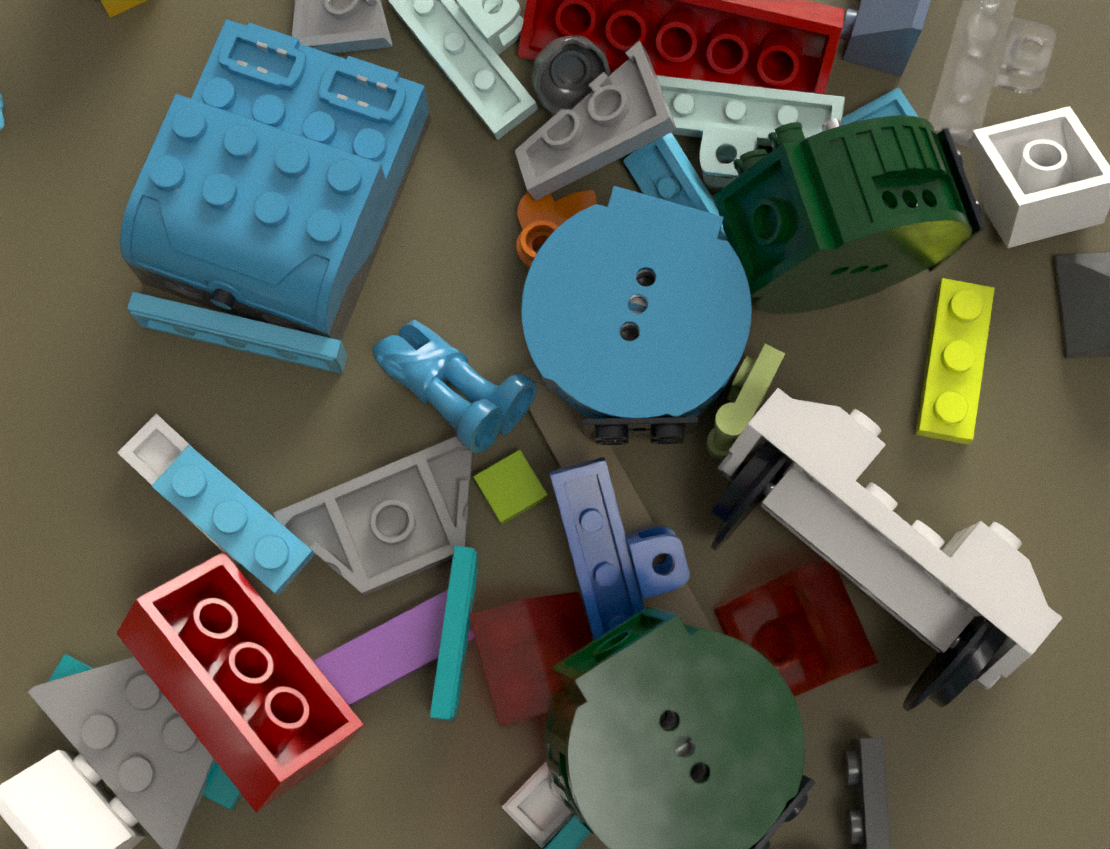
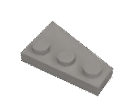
M295 0L292 37L299 39L302 45L329 54L393 47L381 0Z
M640 40L626 52L629 59L609 77L603 72L589 84L592 92L573 109H561L514 150L527 191L535 200L677 130L649 56Z

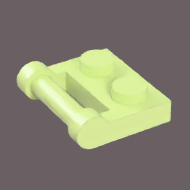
M764 344L757 360L748 355L746 356L727 397L732 403H726L719 408L714 420L715 428L708 435L706 447L711 456L724 460L729 454V449L757 413L785 353Z

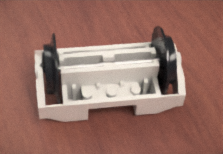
M777 388L746 425L729 449V454L718 467V470L722 472V476L728 481H732V483L709 513L720 525L711 548L715 551L720 548L766 495L767 497L761 505L762 509L937 652V655L925 668L905 698L903 708L906 711L917 707L927 699H930L942 708L954 700L971 682L983 687L987 691L1001 677L1007 678L1032 656L1062 619L1059 614L1047 605L1030 560L1018 551L1022 542L999 523L993 522L988 527L980 521L957 532L941 551L940 548L945 542L936 532L919 520H916L912 526L893 512L898 503L888 493L872 482L864 488L856 481L886 445L877 437L882 430L875 422L856 409L849 415L838 406L792 399L781 389ZM783 475L784 477L779 481V483L777 485H774Z

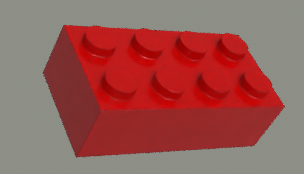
M225 552L214 556L137 598L116 633L255 812L267 806L337 757L364 726Z

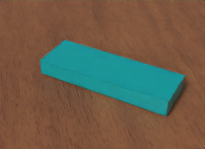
M454 546L430 718L434 721L454 723L458 716L480 560L474 548Z

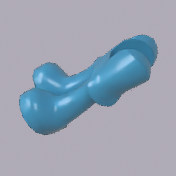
M415 319L401 327L399 336L391 334L376 343L372 349L373 357L381 369L390 378L410 389L422 403H430L456 431L457 439L473 453H481L489 449L498 433L505 436L511 432L524 417L537 394V383L520 373L506 378L499 386L489 382L468 364V357L464 353L453 348L434 331ZM446 381L449 382V383H450L452 386H454L467 400H465L464 398H462L461 396H459L456 392H454L451 388H449L444 382H446Z

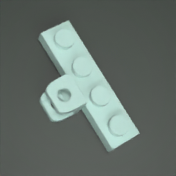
M386 0L496 140H499L538 110L535 100L498 56L521 37L523 18L520 16L521 9L517 0H457L458 5L454 0Z
M656 75L677 130L671 133L673 135L702 138L700 164L704 183L709 189L721 190L739 177L733 165L734 160L740 159V156L744 153L758 150V145L772 146L769 143L768 134L775 132L777 127L799 122L802 124L803 134L807 138L823 132V123L830 119L836 118L842 123L845 97Z

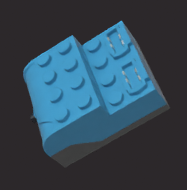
M226 19L191 99L175 94L133 188L124 213L120 234V250L123 259L144 285L230 315L342 340L431 121L425 85L399 77V72L351 56L344 59L302 45L297 38L252 23H248L245 26Z

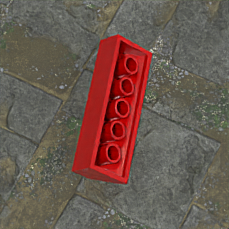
M527 0L517 57L535 60L536 55L550 41L569 35L583 36L604 51L612 74L629 59L626 52L640 40L649 56L654 72L658 76L825 95L843 29L845 9L807 0Z

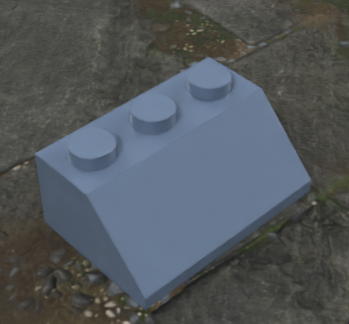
M861 0L858 10L848 8L840 39L848 41L842 60L901 77L922 32L931 0Z

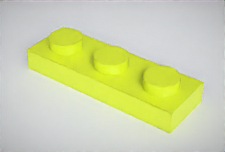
M942 278L938 283L915 435L967 445L973 441L995 287Z

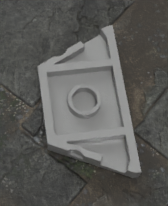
M455 436L274 512L276 520L313 550L316 556L358 592L366 596L453 559L454 546L466 547L473 452L465 447Z
M128 658L43 683L28 691L29 695L162 849H181L185 841L182 838L195 806L200 804L207 786L206 779L212 765L216 764V761L136 658Z

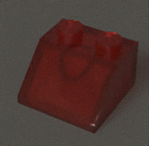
M827 561L794 569L714 609L723 633L747 644L764 656L783 677L794 698L878 663L840 574Z
M578 592L523 599L469 615L499 725L502 730L546 718L552 694L562 688L551 667L592 642Z

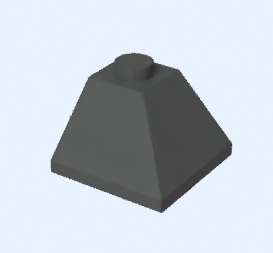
M1110 252L1055 255L1053 263L1065 358L1110 357Z

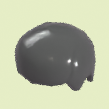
M569 35L550 41L536 55L531 79L540 104L555 115L561 109H573L592 92L589 84L603 72L609 77L611 70L606 55L599 46L583 36Z

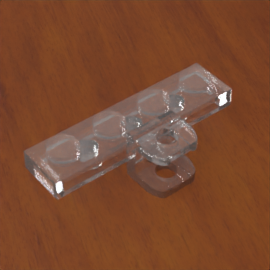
M963 0L928 120L934 126L936 134L943 128L948 127L955 144L973 147L972 133L973 130L982 128L993 87L1019 93H1035L1042 88L1057 33L1044 24L1013 17L1017 0ZM1027 41H1036L1037 43H1039V45Z

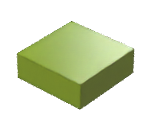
M521 450L514 452L473 476L476 485L501 526L548 499V494Z

